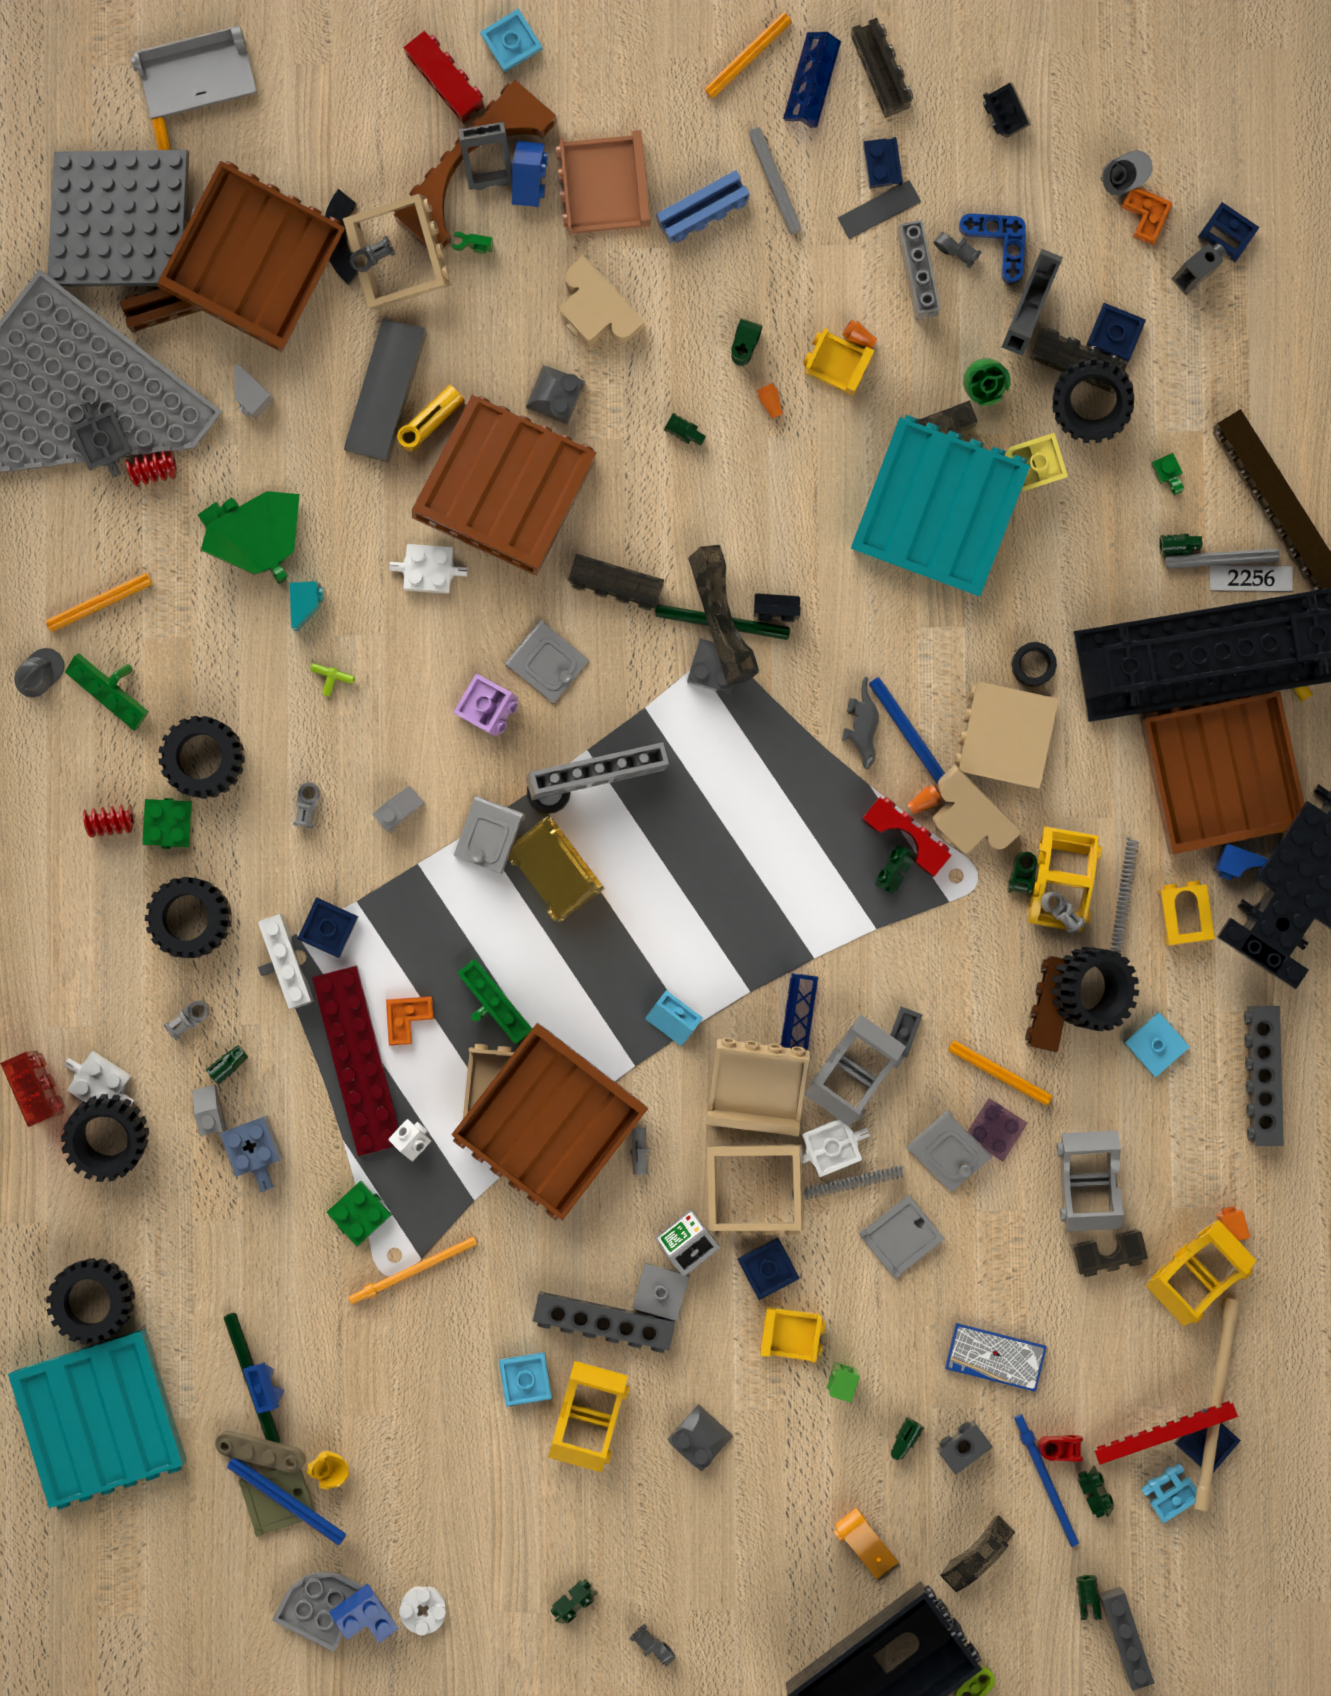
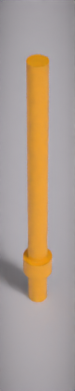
M473 1236L375 1284L372 1282L364 1286L363 1290L348 1296L350 1303L353 1305L367 1297L371 1299L377 1296L378 1292L478 1245L476 1238Z

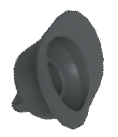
M1138 150L1110 160L1103 168L1102 177H1100L1106 191L1111 195L1119 196L1147 182L1153 169L1152 160L1145 152Z
M43 648L31 654L15 672L14 681L18 691L32 698L45 693L63 674L65 666L60 653L54 649Z

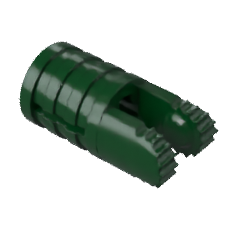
M906 1417L901 1429H899L898 1434L895 1436L897 1440L893 1445V1449H891V1458L893 1460L904 1458L910 1447L914 1448L925 1427Z
M1082 1575L1077 1577L1076 1583L1081 1620H1087V1604H1092L1095 1620H1102L1097 1576Z

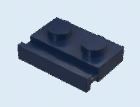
M897 138L864 141L863 148L869 189L902 184L903 179Z

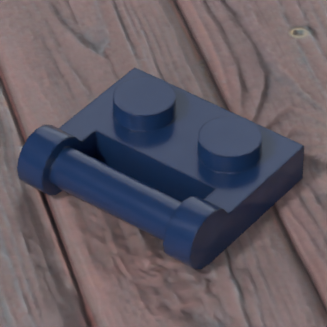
M1221 202L1198 235V238L1202 241L1205 239L1214 246L1221 244L1225 248L1226 254L1230 256V260L1236 262L1260 227ZM1212 227L1238 243L1237 249L1211 233Z

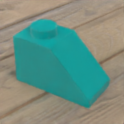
M317 581L289 583L291 629L294 631H299L319 610L321 601H324V588L320 587Z

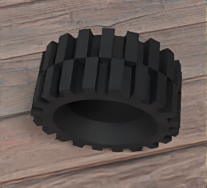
M1091 357V360L1085 361V358H1083L1075 365L1072 363L1065 372L1061 373L1054 387L1052 409L1053 413H1055V420L1057 424H1061L1062 431L1065 434L1069 432L1071 438L1075 440L1081 438L1083 443H1089V440L1101 443L1104 438L1110 440L1114 438L1116 432L1121 433L1124 430V425L1128 424L1131 419V413L1134 409L1132 381L1130 382L1129 375L1126 371L1123 372L1120 365L1110 363L1109 359L1097 360V357ZM1089 378H1098L1109 383L1114 389L1117 398L1113 410L1107 416L1096 420L1086 419L1078 415L1073 409L1070 400L1071 393L1076 385Z
M190 716L191 719L189 720L185 718L180 720L178 726L172 725L169 728L171 733L164 735L162 738L165 743L163 747L159 746V753H162V758H158L159 765L163 766L161 772L169 780L167 782L183 794L201 799H207V797L214 798L219 796L221 792L226 793L229 791L228 787L231 784L235 785L237 783V775L243 772L241 763H245V756L242 755L244 748L239 743L237 734L226 724L207 716ZM198 735L213 737L218 742L222 752L219 768L214 774L204 779L189 777L184 772L180 763L182 747L189 739Z
M182 877L180 879H171L169 883H163L159 886L160 890L158 892H153L151 895L153 900L151 903L148 902L146 909H149L148 915H145V921H148L149 924L146 930L148 934H152V942L158 944L161 951L169 953L174 957L199 958L212 953L214 948H219L222 945L220 942L222 939H226L228 935L226 932L227 927H231L229 915L232 914L231 908H227L226 905L228 903L227 898L221 895L222 891L218 887H214L212 883L198 878ZM184 895H193L205 904L208 911V924L200 936L185 941L172 934L168 928L166 916L170 905L177 898Z
M1081 947L1082 950L1075 949L1071 951L1073 956L1065 955L1062 958L1065 964H1058L1056 970L1059 971V975H1053L1052 982H1056V988H1051V994L1057 996V999L1052 1001L1054 1006L1061 1007L1057 1013L1061 1017H1066L1064 1021L1085 1029L1110 1031L1114 1029V1026H1121L1124 1024L1121 1018L1129 1019L1131 1013L1128 1011L1129 1008L1136 1007L1137 1002L1133 1001V997L1139 996V990L1134 989V985L1139 984L1138 977L1132 976L1136 972L1134 966L1127 965L1130 961L1126 957H1121L1122 954L1116 951L1094 947ZM1096 967L1103 975L1105 990L1101 1001L1094 1008L1087 1010L1081 1002V982L1086 972Z
M101 1094L98 1099L95 1095L90 1097L87 1102H82L68 1118L63 1127L65 1131L61 1135V1142H65L61 1149L63 1154L69 1153L66 1159L67 1163L70 1165L74 1162L77 1165L74 1168L77 1174L83 1170L86 1172L84 1176L86 1179L90 1180L95 1175L97 1176L96 1182H103L106 1177H108L110 1182L115 1181L118 1175L121 1178L126 1176L129 1170L132 1171L137 1165L148 1145L149 1140L146 1138L149 1135V1127L144 1128L147 1122L145 1116L139 1118L138 1114L141 1110L138 1106L134 1109L130 1108L129 1105L132 1101L126 1098L124 1103L119 1101V1095L114 1094L111 1099H108V1094ZM98 1117H109L118 1121L127 1134L126 1149L115 1155L98 1153L87 1141V1123Z
M95 1258L81 1260L63 1269L64 1271L54 1278L56 1281L49 1287L51 1295L46 1298V1303L51 1305L47 1309L48 1316L53 1314L54 1320L51 1321L53 1327L58 1325L61 1328L58 1331L59 1334L62 1336L68 1334L70 1336L68 1340L73 1342L81 1340L80 1344L98 1343L117 1333L130 1319L128 1315L134 1309L131 1301L135 1299V1292H130V1287L133 1286L131 1280L127 1282L124 1278L127 1273L124 1270L118 1271L117 1264L114 1262L108 1264L107 1260L102 1258L99 1260H95ZM85 1279L94 1280L106 1288L110 1297V1309L107 1316L101 1322H83L71 1311L69 1295L73 1286L78 1281Z

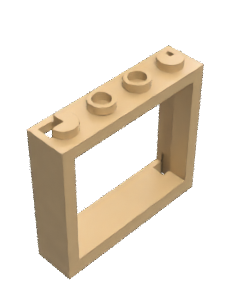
M416 194L343 218L353 253L366 246L360 222L412 205L416 206L436 280L381 297L373 268L371 267L367 272H358L367 306L370 309L382 308L451 286L449 281V273L451 272L449 267L445 266L443 260L445 251L437 238V234H439L438 226L432 220L430 213L432 212V205L429 204L428 198L424 195ZM359 255L356 258L355 263L358 268L366 266L367 258L365 255Z
M802 1144L711 1145L707 1147L709 1231H716V1235H729V1231H738L739 1235H752V1231H761L762 1235H775V1231H785V1235L799 1234L798 1231H802L805 1228ZM793 1155L794 1222L718 1223L716 1156Z

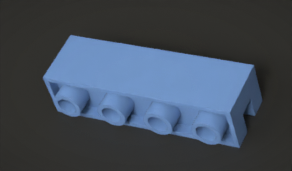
M737 170L660 211L656 214L657 222L669 243L674 241L678 243L686 239L688 233L694 230L696 232L703 230L708 226V222L714 219L716 221L721 220L727 216L728 211L744 207L748 203L750 193L746 186H743L741 183V177Z

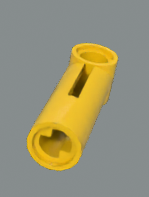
M449 384L408 425L400 428L397 438L404 450L408 452L418 450L422 442L465 401L452 385ZM407 434H414L416 438L414 442L406 443L404 442L405 436Z

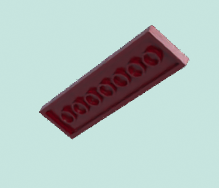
M358 965L314 976L312 980L357 1155L361 1156L395 1147L388 1139L397 1131L399 1124Z

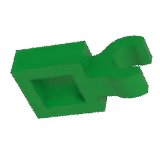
M454 232L455 238L462 239L461 244H452V248L456 251H462L466 247H470L474 252L486 254V251H493L494 242L492 237Z
M1174 453L1151 463L1160 484L1167 482L1174 496L1183 492L1184 486L1178 478L1183 472Z
M231 497L221 507L215 502L197 515L207 528V524L234 510L239 505Z

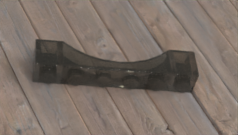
M700 546L688 557L727 685L746 683L760 671L753 650L741 638L730 613L726 592V562L721 546Z

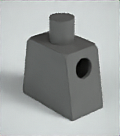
M1207 244L1187 260L1171 279L1185 295H1188L1223 262L1222 257L1226 254L1225 248L1221 244H1216L1214 247Z

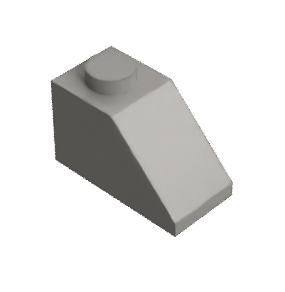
M237 364L234 367L235 399L240 404L238 409L246 417L251 414L257 419L274 401V398Z
M408 786L389 799L372 815L387 832L391 833L425 803L411 786Z
M216 1084L193 1090L194 1116L199 1135L204 1136L227 1129Z

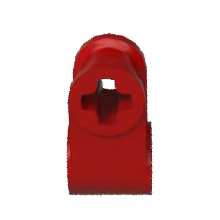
M1043 1436L1038 1441L1037 1449L1049 1461L1081 1462L1083 1461V1456H1081L1083 1436ZM1049 1443H1054L1055 1448L1053 1452L1045 1453V1446Z

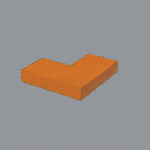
M1138 187L1127 192L1121 208L1142 216L1133 237L1154 246L1173 202Z
M433 996L386 999L389 1046L413 1044L411 1021L434 1019Z

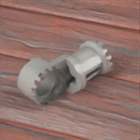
M304 783L300 786L296 802L298 807L297 817L293 825H302V827L307 828L314 827L312 824L313 813L317 808L320 796V789L316 784ZM307 786L313 787L316 791L315 797L312 799H306L303 796V790Z
M1046 892L1042 896L1041 907L1043 910L1052 913L1057 920H1061L1067 927L1069 934H1074L1075 931H1078V928L1080 930V927L1084 926V918L1079 917L1075 913L1072 904L1061 893ZM1052 896L1057 901L1053 909L1049 906V899Z
M194 1001L180 1011L179 1016L170 1023L166 1022L164 1027L169 1032L168 1034H171V1037L177 1041L180 1038L179 1036L187 1029L194 1028L209 1016L210 1007L205 1001ZM197 1004L202 1005L205 1009L204 1015L200 1018L193 1014V1007Z

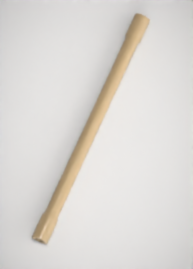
M1225 1299L1223 1327L1211 1407H1222L1221 1403L1224 1401L1234 1327L1237 1321L1240 1300ZM1220 1424L1207 1428L1199 1486L1197 1487L1194 1509L1208 1511L1211 1481Z

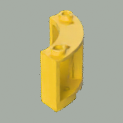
M1044 826L1039 841L1037 882H1034L1028 906V923L1067 930V927L1061 920H1057L1052 913L1044 911L1041 907V898L1045 893L1046 883L1083 889L1079 910L1075 913L1079 917L1084 918V923L1089 924L1091 910L1088 909L1093 890L1097 859H1100L1102 853V846L1098 845L1099 836ZM1051 849L1088 855L1086 876L1050 870ZM1084 926L1080 927V930L1078 928L1077 932H1083Z
M1219 1220L1197 1234L1198 1237L1190 1243L1184 1244L1172 1255L1174 1258L1166 1266L1162 1265L1145 1285L1183 1327L1191 1322L1194 1324L1199 1322L1204 1316V1310L1221 1293L1239 1279L1245 1280L1253 1273L1251 1268L1257 1262ZM1211 1242L1237 1269L1222 1282H1219L1195 1256L1198 1251ZM1183 1264L1210 1291L1194 1309L1168 1283V1280Z
M574 1361L548 1458L602 1473L604 1464L609 1465L612 1451L608 1449L622 1399L627 1400L630 1389V1386L626 1385L628 1375ZM580 1384L616 1394L612 1414L572 1404L577 1385ZM568 1417L608 1428L601 1453L562 1442Z

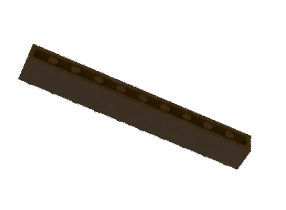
M1242 410L1236 411L1213 427V434L1219 443H1223L1227 450L1226 455L1232 463L1235 462L1239 469L1238 474L1240 478L1250 486V493L1253 499L1259 501L1262 505L1263 515L1274 524L1275 534L1286 543L1288 547L1286 550L1293 560L1296 559L1300 566L1299 571L1305 579L1308 578L1312 585L1311 590L1331 588V551Z

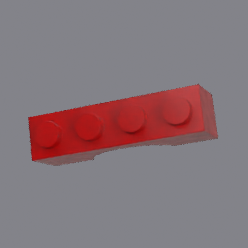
M879 797L861 820L878 834L889 829H898L909 834L914 840L917 849L915 864L931 877H935L952 856L948 852L950 848L939 840L937 843L930 838L932 833L925 827L921 826L918 828L912 823L914 819L904 811L902 814L895 809L896 804L889 798L885 797L882 799Z

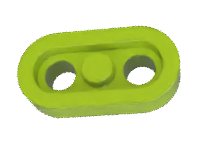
M981 1666L982 1670L955 1690V1696H962L966 1691L970 1692V1696H985L995 1684L993 1672L988 1667ZM982 1674L986 1675V1680L979 1681L978 1677Z

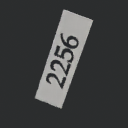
M1210 566V590L1293 591V566Z

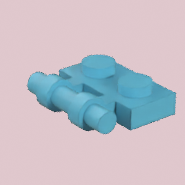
M1180 1463L1173 1468L1171 1466L1165 1469V1473L1156 1479L1151 1478L1147 1481L1148 1484L1141 1488L1145 1496L1152 1492L1157 1496L1150 1501V1504L1163 1523L1195 1503L1197 1489L1191 1479L1186 1477L1180 1481L1178 1475L1185 1471ZM1171 1480L1174 1486L1162 1492L1160 1487Z

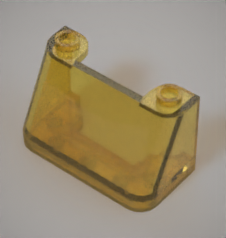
M549 814L514 841L508 860L513 866L517 863L550 907L546 911L554 921L559 919L560 922H563L605 890Z

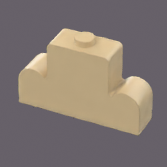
M583 255L567 269L565 273L566 286L574 294L559 307L561 317L568 323L566 325L567 329L574 336L578 334L587 345L591 346L611 328L614 339L618 342L626 343L645 328V321Z
M955 764L938 781V791L943 799L948 802L932 819L935 825L943 832L940 836L949 845L953 842L964 854H967L986 837L993 848L1004 849L1022 833L1019 827Z

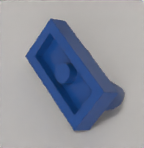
M265 1362L244 1368L243 1371L257 1414L278 1408V1402L282 1398L284 1390L280 1387L272 1386L271 1378L274 1369L266 1365Z

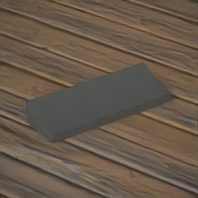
M382 319L344 446L345 451L389 463L427 335L425 328Z

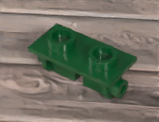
M897 845L889 854L886 866L879 872L875 885L883 888L890 894L897 891L904 879L898 872L899 870L904 873L908 872L915 860L913 858L915 854L909 851V849Z
M1095 1466L1091 1468L1088 1474L1086 1471L1078 1473L1079 1478L1077 1480L1084 1495L1093 1493V1496L1086 1499L1092 1514L1096 1515L1097 1518L1105 1514L1109 1517L1114 1509V1501L1109 1493L1107 1494L1102 1474L1097 1471Z
M586 1579L584 1581L580 1580L568 1591L573 1598L571 1601L564 1594L552 1605L553 1608L550 1612L554 1617L559 1616L555 1620L556 1622L562 1624L571 1622L577 1616V1611L593 1603L595 1600L593 1597L598 1592L592 1589L589 1590L591 1585Z

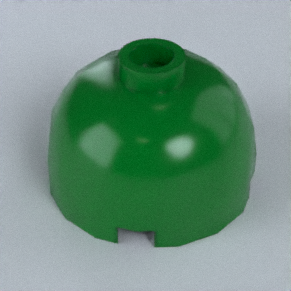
M983 358L972 362L966 369L963 377V386L966 394L974 402L982 406H989L1003 398L1002 395L1005 393V390L1008 391L1010 388L1011 378L1008 370L1000 362L991 358Z

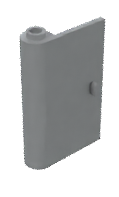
M240 25L134 52V57L131 58L134 71H139L151 119L166 117L257 93Z

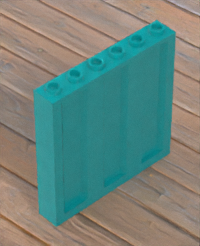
M906 414L905 418L899 417L850 549L980 597L1031 465L1027 464L1028 459L1014 455V458L1005 456V450L994 446L992 450L983 448V442L972 438L970 442L961 440V434L950 430L948 434L939 431V426L928 422L926 426L918 424V418Z
M146 1328L35 1363L8 1374L49 1509L57 1507V1510L66 1508L71 1505V1501L79 1499L80 1503L92 1499L93 1494L101 1492L102 1495L114 1492L115 1487L121 1485L124 1488H128L138 1484L137 1480L145 1478L146 1481H150L160 1477L159 1473L168 1471V1474L182 1470L181 1466L187 1462Z

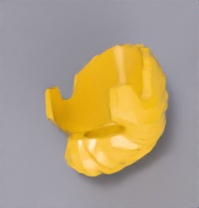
M322 1451L314 1461L307 1464L306 1474L320 1482V1489L328 1490L344 1484L349 1476V1465L341 1455L331 1451Z

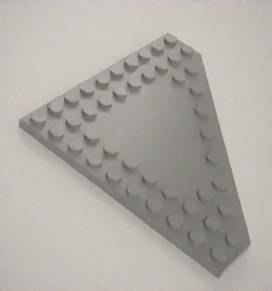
M39 269L0 320V473L85 462L70 427L81 423L86 418L80 406L86 402H90L94 414H102L111 409L114 410L132 450V453L123 457L161 453L162 451L170 452V450L195 449L223 412Z

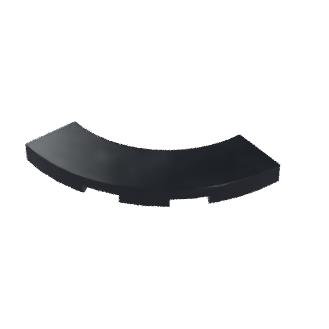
M338 189L327 207L325 217L328 219L330 217L336 218L345 227L343 218L349 217L357 204ZM345 228L330 259V263L339 277L349 286L358 275V271L353 269L350 264V256L352 254L347 244Z

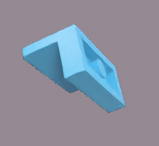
M666 990L645 1019L682 1046L703 1017Z

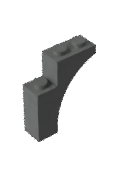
M1041 249L1001 348L1023 356L1063 257Z

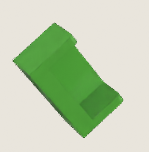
M834 1362L827 1384V1389L830 1390L829 1395L852 1403L860 1377L857 1369Z

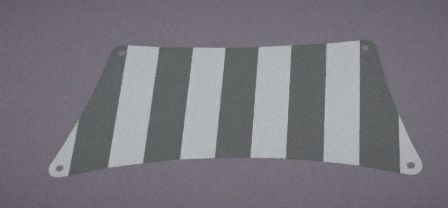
M740 665L731 695L687 683L689 671L648 706L570 762L663 742L669 762L665 771L572 791L567 805L557 813L546 814L539 812L531 805L527 794L508 806L510 809L524 813L526 817L524 821H521L502 874L454 856L459 839L365 897L343 908L359 916L340 958L298 940L300 932L292 936V945L295 951L302 950L306 953V961L300 966L314 998V1002L295 1009L324 1080L344 1142L355 1185L359 1181H363L373 1194L377 1193L382 1199L380 1202L392 1214L388 1220L369 1236L372 1258L379 1271L383 1275L390 1277L417 1264L466 1209L500 1178L490 1170L492 1166L486 1161L483 1163L477 1161L471 1155L473 1151L467 1147L462 1149L453 1142L454 1137L451 1135L463 1120L469 1048H474L475 1044L489 1045L488 1049L498 1050V1046L512 1047L511 1051L515 1052L526 1038L525 1036L517 1044H514L490 1013L478 1021L471 1019V1014L483 1005L457 972L474 958L532 1028L537 1022L612 1080L616 1081L636 1065L673 1041L645 1019L666 990L703 1017L700 1021L701 1023L751 991L814 958L878 928L968 895L975 889L978 882V872L975 865L967 856L932 833L930 838L937 843L940 840L950 848L948 852L952 855L935 877H931L916 865L914 860L907 873L899 870L898 874L903 876L904 879L898 890L894 891L893 894L876 886L875 883L879 872L886 866L889 854L897 845L909 849V851L915 854L913 858L916 859L917 849L914 840L909 834L898 829H889L878 834L861 820L879 797L882 799L885 797L820 744ZM562 794L541 798L538 801L545 805H553L560 800ZM895 806V809L902 814L903 811ZM915 820L912 822L918 828L921 827V825ZM955 868L960 869L964 875L963 880L957 884L952 883L948 877L949 872ZM358 965L399 1127L407 1119L414 1125L419 1122L427 1130L425 1135L431 1140L413 1162L396 1147L361 1156L357 1155L312 977ZM433 996L434 1019L411 1021L413 1044L389 1046L386 999ZM391 1248H398L402 1252V1259L397 1263H392L387 1258V1253Z

